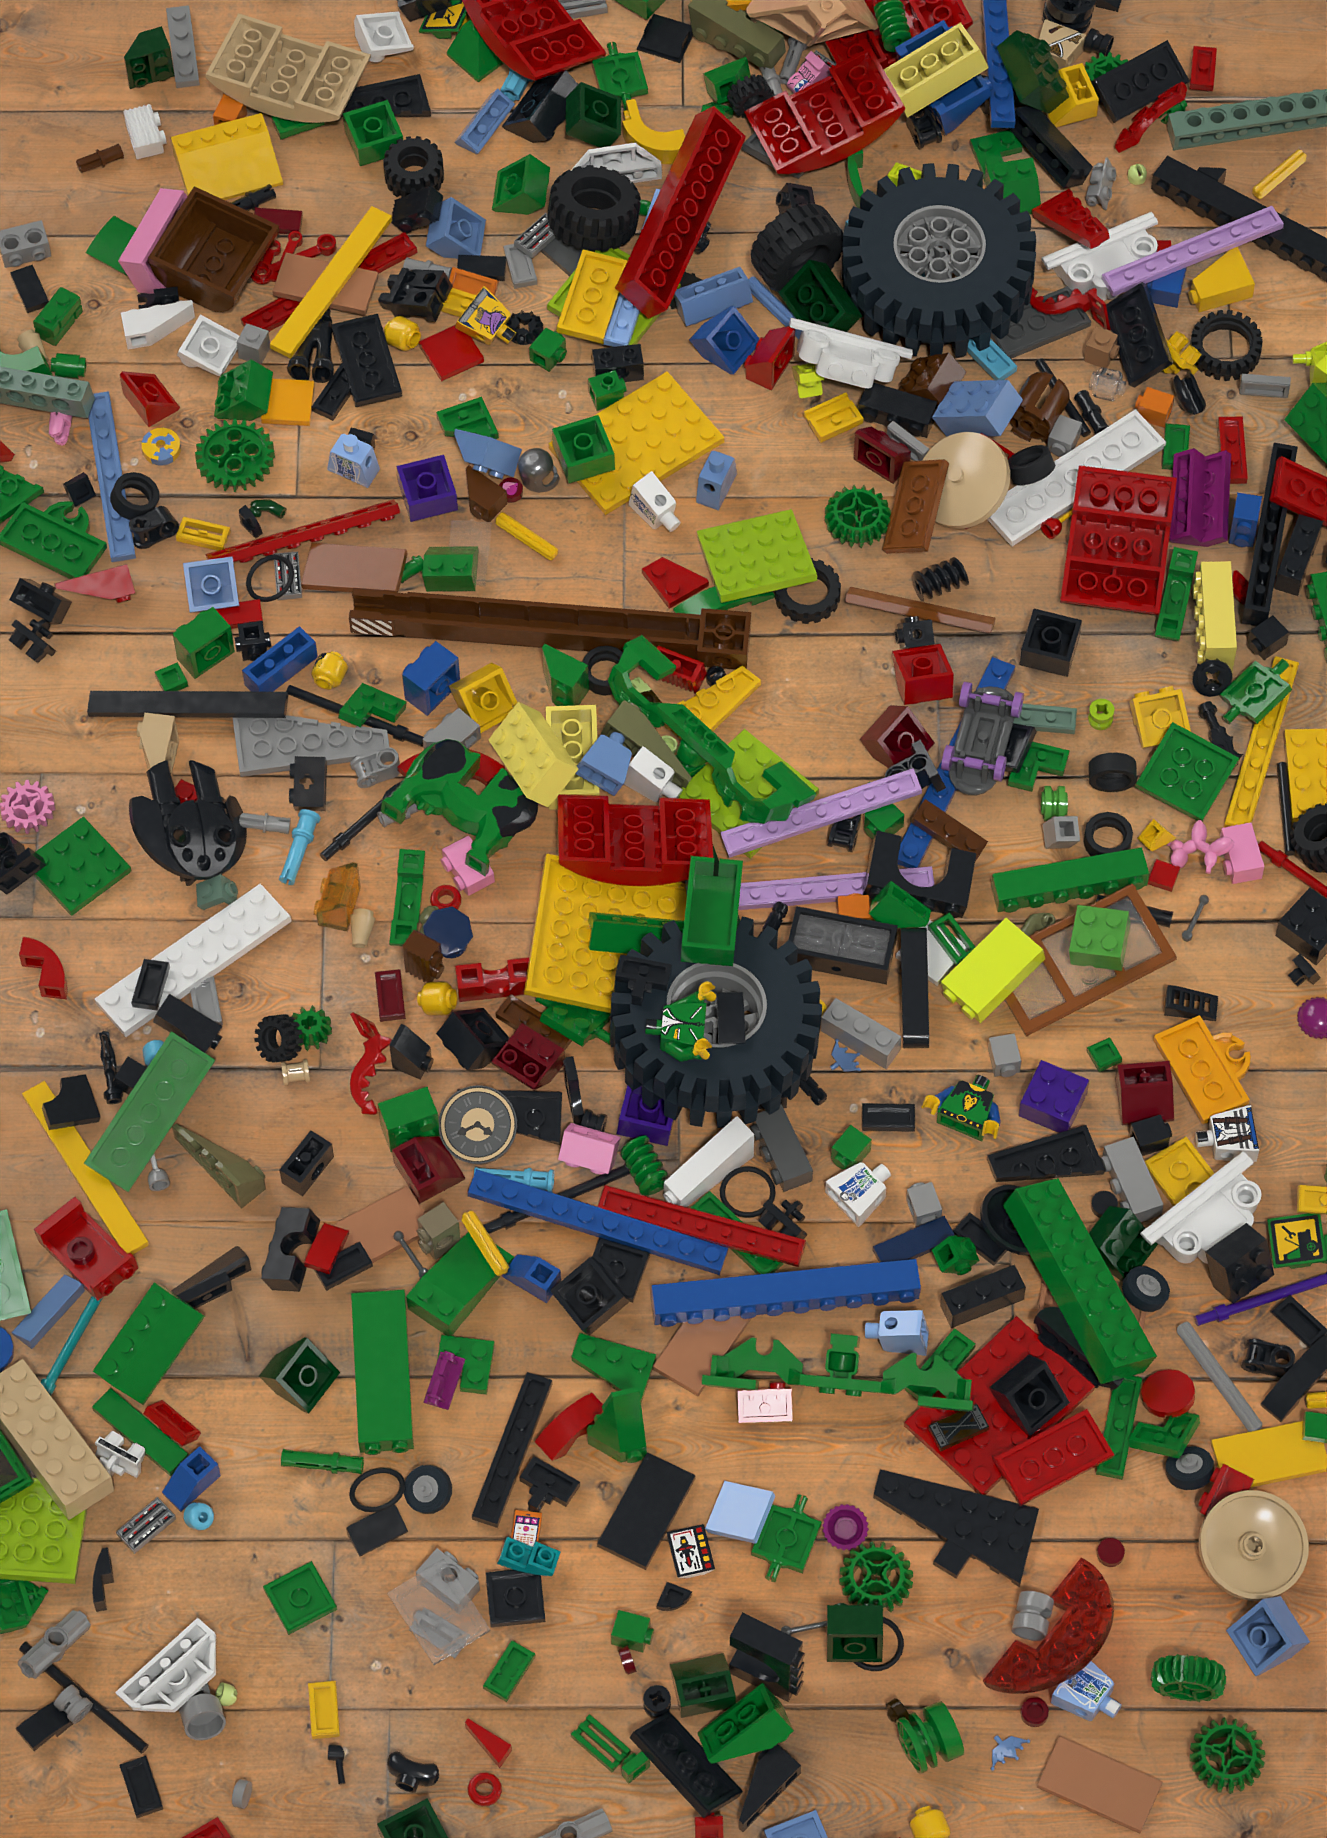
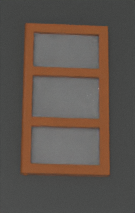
M1133 884L1089 905L1091 907L1129 911L1130 930L1122 971L1094 968L1093 966L1071 965L1069 948L1076 912L1028 936L1043 949L1045 960L1005 999L1006 1004L1026 1037L1177 960L1175 952Z

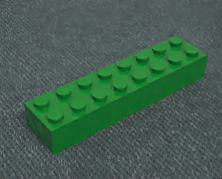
M1059 1178L1016 1188L1003 1206L1099 1382L1104 1384L1144 1373L1157 1355Z

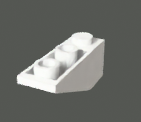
M192 300L177 301L176 303L166 305H154L149 308L131 309L127 312H121L127 349L152 346L195 318Z

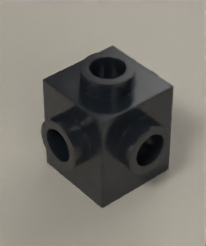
M919 616L904 618L905 623L897 624L898 629H895V640L897 644H900V648H914L935 644L932 619L919 621Z
M262 621L238 624L239 637H234L236 651H242L243 661H255L267 651L268 647H271L269 632L264 633Z

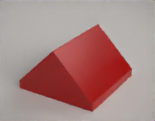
M125 371L120 373L123 395L148 427L179 410L180 406L155 374Z

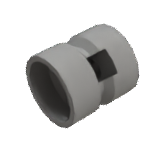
M1021 1592L1016 1608L1020 1613H1017L1014 1617L1013 1634L1031 1641L1045 1640L1050 1623L1047 1619L1051 1617L1054 1600L1040 1592Z

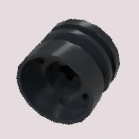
M1046 0L1042 17L1043 23L1046 19L1085 33L1090 26L1096 0Z

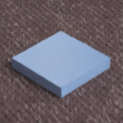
M724 1481L706 1525V1531L711 1534L757 1544L775 1499V1494L772 1491Z

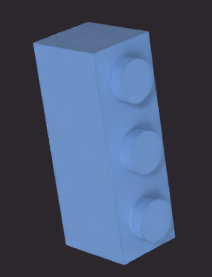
M741 267L677 289L674 294L678 314L686 326L697 324L702 320L716 316L730 306L741 308L753 302L749 280Z

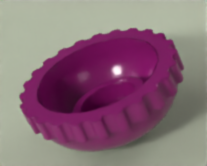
M1316 997L1306 1000L1299 1008L1297 1014L1298 1026L1309 1037H1314L1315 1039L1327 1038V999Z
M841 1504L839 1507L835 1506L834 1509H830V1512L824 1518V1524H822L824 1537L828 1543L832 1544V1547H836L838 1550L856 1549L857 1546L865 1541V1537L868 1535L867 1517L864 1516V1513L859 1508H855L853 1505Z

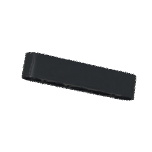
M901 928L903 1049L929 1048L927 928Z

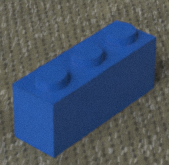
M299 626L242 670L244 685L252 692L275 691L318 657L316 642Z

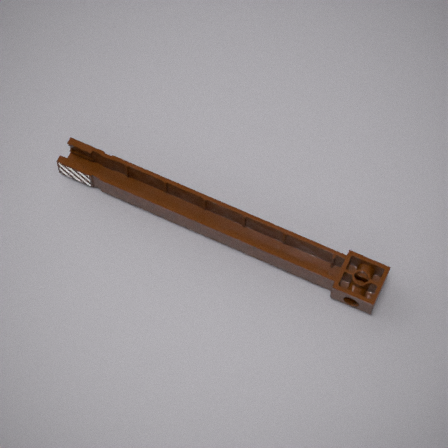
M353 588L352 591L354 610L349 612L351 633L385 636L405 635V637L538 648H542L544 644H547L555 649L590 651L598 646H612L622 652L626 642L643 635L656 648L661 646L701 661L705 667L716 665L723 669H737L744 666L747 669L751 634V612L702 608L701 615L417 592L398 593V591Z

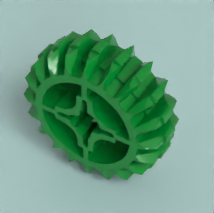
M854 484L851 490L844 486L842 493L836 491L834 498L830 497L828 505L825 507L826 515L824 521L827 525L828 533H832L834 539L840 538L842 545L845 542H849L851 548L854 543L859 544L862 548L865 542L871 546L873 539L880 541L881 535L886 534L891 520V510L888 508L887 500H883L882 493L875 494L874 487L868 491L865 485L861 489H857Z
M871 1541L868 1549L862 1543L859 1545V1552L852 1549L850 1551L851 1558L845 1557L843 1560L845 1567L840 1568V1575L843 1577L839 1579V1584L845 1586L842 1589V1594L844 1596L850 1595L848 1602L850 1604L858 1602L857 1605L866 1603L883 1605V1608L886 1607L889 1612L894 1610L893 1603L901 1607L903 1605L902 1598L907 1599L910 1592L907 1589L913 1587V1582L910 1580L913 1578V1571L908 1570L911 1563L909 1560L903 1561L904 1553L899 1552L895 1555L896 1547L893 1545L887 1550L885 1549L884 1541L881 1542L880 1547H875V1543ZM871 1561H882L883 1563L874 1564ZM858 1568L862 1570V1575L865 1577L862 1580V1585L859 1587L854 1580V1574ZM893 1569L899 1578V1582L894 1589L888 1579ZM873 1575L877 1577L878 1575L881 1577V1580L877 1581L876 1578V1581L871 1580V1577ZM879 1592L882 1595H871L870 1593Z
M1188 1654L1161 1657L1154 1662L1151 1671L1154 1691L1162 1696H1168L1170 1699L1197 1702L1203 1700L1210 1701L1223 1695L1227 1677L1225 1676L1226 1670L1215 1660H1209L1207 1657L1201 1658L1198 1655L1189 1656Z
M1225 1717L1222 1718L1220 1726L1215 1720L1211 1721L1210 1728L1203 1725L1201 1727L1202 1734L1196 1733L1194 1735L1196 1743H1191L1190 1750L1194 1753L1190 1754L1189 1760L1195 1763L1192 1766V1771L1200 1772L1198 1775L1199 1781L1208 1779L1207 1788H1211L1213 1784L1218 1785V1793L1222 1792L1223 1787H1227L1228 1793L1231 1794L1234 1791V1786L1240 1792L1245 1788L1244 1783L1252 1786L1254 1783L1253 1778L1260 1777L1261 1772L1259 1769L1264 1768L1265 1762L1261 1759L1265 1757V1750L1259 1749L1263 1742L1260 1739L1254 1740L1257 1734L1256 1730L1247 1733V1723H1244L1240 1728L1237 1726V1719H1233L1231 1725L1227 1724ZM1227 1737V1740L1222 1744L1213 1743V1746L1208 1745L1215 1739ZM1235 1740L1239 1741L1246 1748L1249 1755L1236 1746ZM1230 1746V1759H1228L1225 1766L1224 1752H1227V1748ZM1206 1757H1209V1760L1218 1764L1219 1772L1212 1768ZM1242 1766H1246V1768L1239 1773L1228 1774V1771L1233 1767L1241 1768Z

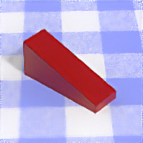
M467 1719L465 1722L466 1729L500 1769L511 1753L512 1745L470 1719Z

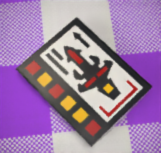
M704 1524L666 1532L678 1578H691L715 1570Z

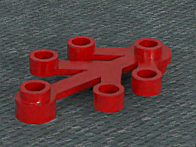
M299 231L290 232L288 243L280 261L272 264L274 256H278L281 253V244L275 240L251 274L252 281L257 284H266L270 281L276 282L277 272L280 271L285 254H294L296 248L302 245V234ZM323 234L317 239L316 246L295 255L310 258L320 254L330 256L336 251V239L331 234Z

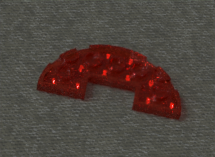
M1080 1558L1050 1596L1054 1600L1053 1605L1066 1612L1036 1649L1015 1640L984 1678L983 1682L987 1688L1010 1694L1042 1691L1068 1680L1092 1661L1104 1645L1111 1630L1114 1617V1601L1111 1590L1102 1574L1094 1565Z

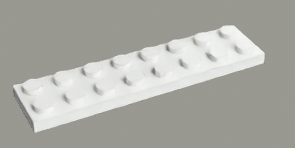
M1135 409L1054 461L1056 465L1054 471L1044 479L1028 485H1017L1010 489L1001 506L987 520L1012 547L1039 530L1042 522L1048 518H1057L1073 508L1079 465L1130 471L1164 449L1166 441Z
M259 884L156 955L151 960L169 962L170 964L158 1010L169 994L179 1000L182 999L194 987L196 989L202 985L201 982L213 977L292 922L291 916ZM141 967L95 998L96 1005L125 1037L152 1020L157 1013L156 1010L132 1007L131 1001Z

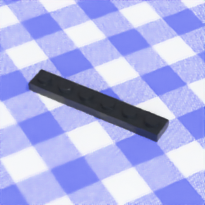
M529 1372L526 1373L474 1508L472 1520L498 1528L553 1385L551 1379Z

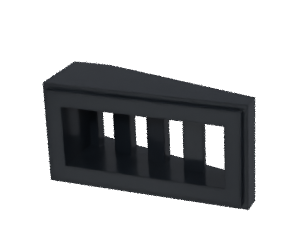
M1168 985L1164 1016L1192 1019L1200 1015L1203 1020L1216 1021L1218 996ZM1174 999H1179V1005L1174 1004ZM1184 1000H1189V1007L1184 1006ZM1195 1001L1200 1002L1199 1010L1194 1009ZM1205 1002L1210 1003L1209 1012L1204 1011Z

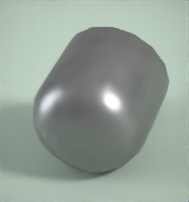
M532 448L521 455L518 467L522 484L527 489L540 493L550 491L557 486L560 477L557 473V468L553 464V459L547 451L542 448ZM553 471V480L549 484L544 485L542 482L543 478Z

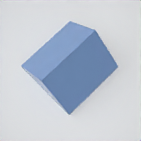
M233 557L183 563L190 613L207 611L211 607L222 609L239 606Z

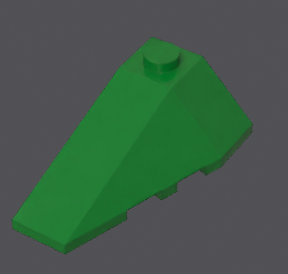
M637 1386L611 1392L602 1405V1414H596L594 1417L595 1424L589 1425L586 1429L587 1442L590 1446L620 1463L626 1461L627 1463L639 1462L647 1454L639 1388Z

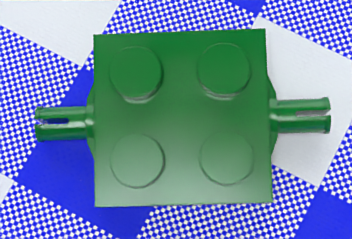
M609 42L607 44L609 55L592 60V66L598 88L621 97L624 110H626V100L648 94V86L638 51L618 53L616 42H612V45Z
M1281 659L1275 667L1269 668L1254 661L1220 694L1222 699L1232 706L1222 716L1223 720L1231 724L1238 715H1242L1258 724L1292 691L1290 684L1280 677V674L1289 667L1288 662Z
M536 998V1002L547 1007L541 1014L540 1022L582 1047L589 1040L599 1038L610 1045V1033L604 1030L603 1027L610 1021L611 1013Z
M798 1494L793 1508H782L772 1504L757 1544H754L751 1556L763 1559L770 1564L765 1576L768 1581L771 1578V1582H776L781 1568H788L802 1574L804 1572L822 1526L821 1521L810 1518L803 1512L808 1501L806 1496H803L802 1499V1495Z

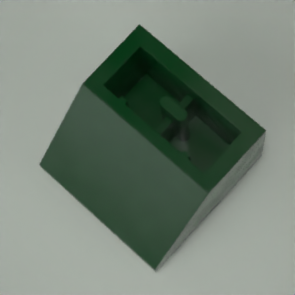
M162 26L140 32L124 56L130 89L143 87L147 84L163 81L175 76L170 45Z
M1109 1206L1089 1234L1111 1274L1123 1282L1131 1269L1144 1264L1158 1244L1155 1242L1150 1245L1141 1236L1140 1233L1146 1228L1130 1209Z
M724 1653L670 1664L681 1718L731 1708L736 1704L731 1673Z

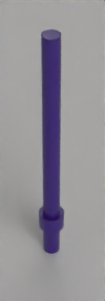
M1327 1273L1234 1304L1215 1306L1211 1311L1194 1316L1197 1326L1215 1320L1221 1322L1229 1319L1231 1315L1286 1298L1289 1295L1292 1296L1326 1285Z

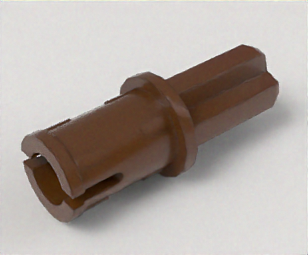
M116 144L101 151L97 149L96 153L77 159L76 165L78 170L83 173L99 166L104 168L105 164L124 158L121 146Z

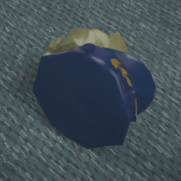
M428 906L420 915L419 920L423 924L420 933L441 943L443 957L456 958L464 953L468 943L473 938L470 919L467 915L453 906L439 909L437 906Z

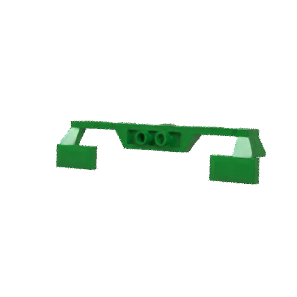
M643 635L625 643L620 661L613 666L608 678V683L615 700L619 703V706L623 700L637 705L653 727L660 728L666 723L682 738L677 749V755L675 756L691 777H694L706 765L705 763L708 762L714 767L712 778L718 794L722 797L727 807H730L734 800L740 803L742 807L740 819L742 821L762 824L769 821H786L794 806L799 808L814 800L816 792L782 761L765 769L762 777L777 791L767 799L753 797L736 780L731 767L735 755L733 749L683 704L649 702L632 686L628 675L640 665L658 681L674 673L676 665Z
M831 1333L830 1344L833 1347L826 1353L825 1369L830 1373V1377L803 1374L804 1364L779 1340L773 1341V1349L770 1354L760 1355L756 1350L757 1338H750L724 1356L712 1355L710 1376L702 1375V1385L708 1387L757 1391L758 1380L741 1379L738 1377L749 1370L775 1372L788 1385L818 1387L819 1393L835 1394V1389L846 1390L845 1395L862 1397V1392L896 1395L910 1385L937 1388L946 1398L918 1396V1406L964 1412L974 1411V1401H970L972 1380L963 1379L939 1355H934L933 1366L927 1371L918 1368L916 1362L917 1353H911L885 1370L881 1382L852 1379L853 1375H856L859 1371L860 1360L859 1353L855 1351V1348H859L860 1337Z

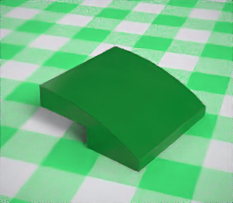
M113 216L99 231L85 253L127 276L118 260L137 228Z

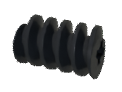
M955 557L950 558L949 562L942 561L940 566L934 564L931 569L928 567L923 568L922 573L920 571L913 573L914 589L922 602H924L923 594L932 599V591L934 590L938 596L942 595V587L947 592H951L950 584L952 583L956 589H959L960 580L966 586L969 585L967 572L963 564Z

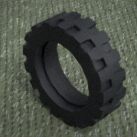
M811 558L817 573V579L822 581L828 588V595L824 600L812 605L799 604L791 599L787 593V588L775 590L778 609L781 608L782 614L785 617H791V620L794 622L802 621V624H809L812 621L814 623L821 622V619L829 618L831 612L836 611L840 602L841 583L839 582V576L833 572L832 566L825 565L824 561L819 559L814 561Z

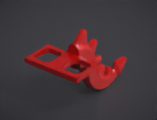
M1032 287L1029 303L1035 310L1044 314L1058 315L1074 309H1081L1084 312L1091 309L1092 319L1104 329L1111 330L1106 303L1097 296L1096 288L1090 289L1085 294H1082L1079 289H1074L1070 297L1060 294L1058 295L1057 302L1052 297L1043 302L1044 297H1035L1038 291ZM1097 314L1103 319L1104 322H1102L1098 318Z
M353 1012L350 1015L360 1034L368 1040L363 1043L365 1047L364 1055L351 1073L350 1092L356 1104L361 1107L362 1114L376 1115L378 1110L374 1101H366L369 1092L362 1091V1089L370 1085V1082L365 1077H374L376 1075L375 1065L387 1061L382 1050L390 1045L392 1039L381 1036L373 1022Z

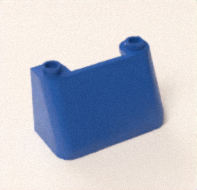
M942 20L895 47L897 59H902L953 26L948 27L945 21ZM975 76L927 105L943 135L945 136L954 131L991 96L993 86L987 77Z

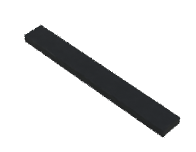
M90 691L87 714L89 717H144V713H153L175 717L286 718L288 694L287 692Z

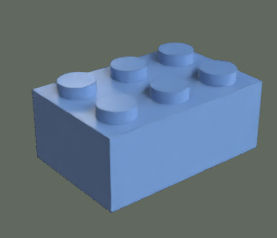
M1009 380L954 381L932 418L946 437L961 432L1001 436L1023 399Z

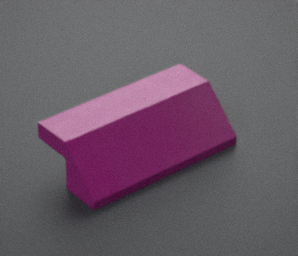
M1193 448L1174 454L1173 477L1177 478L1170 528V541L1172 543L1209 547L1228 541L1231 454L1225 450L1204 456Z

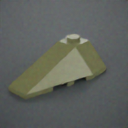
M623 700L607 721L600 735L610 737L613 732L622 734L625 737L623 746L631 750L632 757H635L642 746H644L675 771L672 782L680 788H686L692 777L647 717L641 712L640 708L633 703Z
M178 1124L172 1126L174 1138L241 1209L266 1190L265 1175L258 1166L252 1167L247 1160Z

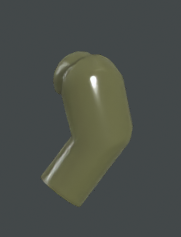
M1051 913L1032 914L1021 928V931L1030 936L1035 931L1054 924L1055 917Z

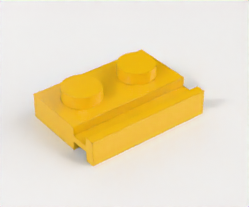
M847 392L804 411V418L809 422V426L820 443L863 424L864 420L853 401L849 399Z

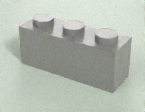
M837 998L834 999L821 1017V1032L835 1040L839 1039L840 1043L857 1053L859 1052L862 1056L886 1070L901 1049L900 1035Z
M1134 1137L1104 1146L1103 1156L1100 1159L1105 1172H1109L1112 1178L1110 1184L1114 1194H1119L1122 1201L1120 1207L1130 1209L1140 1222L1161 1216L1164 1204Z

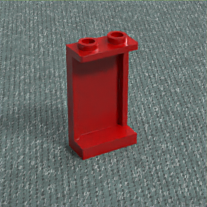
M73 1197L34 1228L39 1243L77 1281L81 1282L84 1288L97 1301L111 1294L117 1285L132 1277L138 1269L135 1257L131 1253L127 1254L84 1211L82 1203L76 1197ZM78 1237L88 1238L95 1249L93 1259L84 1265L74 1264L67 1253L68 1244Z

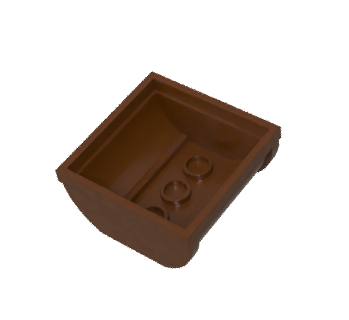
M194 186L149 255L148 263L156 278L166 288L178 287L179 296L192 300V302L213 312H226L232 309L239 293L263 255L276 240L279 225Z

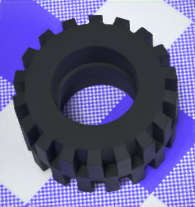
M408 136L406 140L398 139L396 140L397 144L392 143L389 146V150L385 152L383 163L385 182L388 189L393 191V195L404 197L429 186L439 191L441 183L444 181V167L441 150H438V146L435 143L431 144V141L427 138L422 140L420 136H416V138ZM410 166L423 167L421 170L418 171L405 170Z
M1320 803L1315 805L1313 809L1311 807L1308 808L1304 815L1301 814L1298 817L1299 821L1294 822L1292 826L1294 830L1291 831L1290 836L1294 849L1305 865L1311 870L1315 869L1316 872L1321 873L1324 870L1327 873V838L1324 839L1327 837V803L1323 806Z

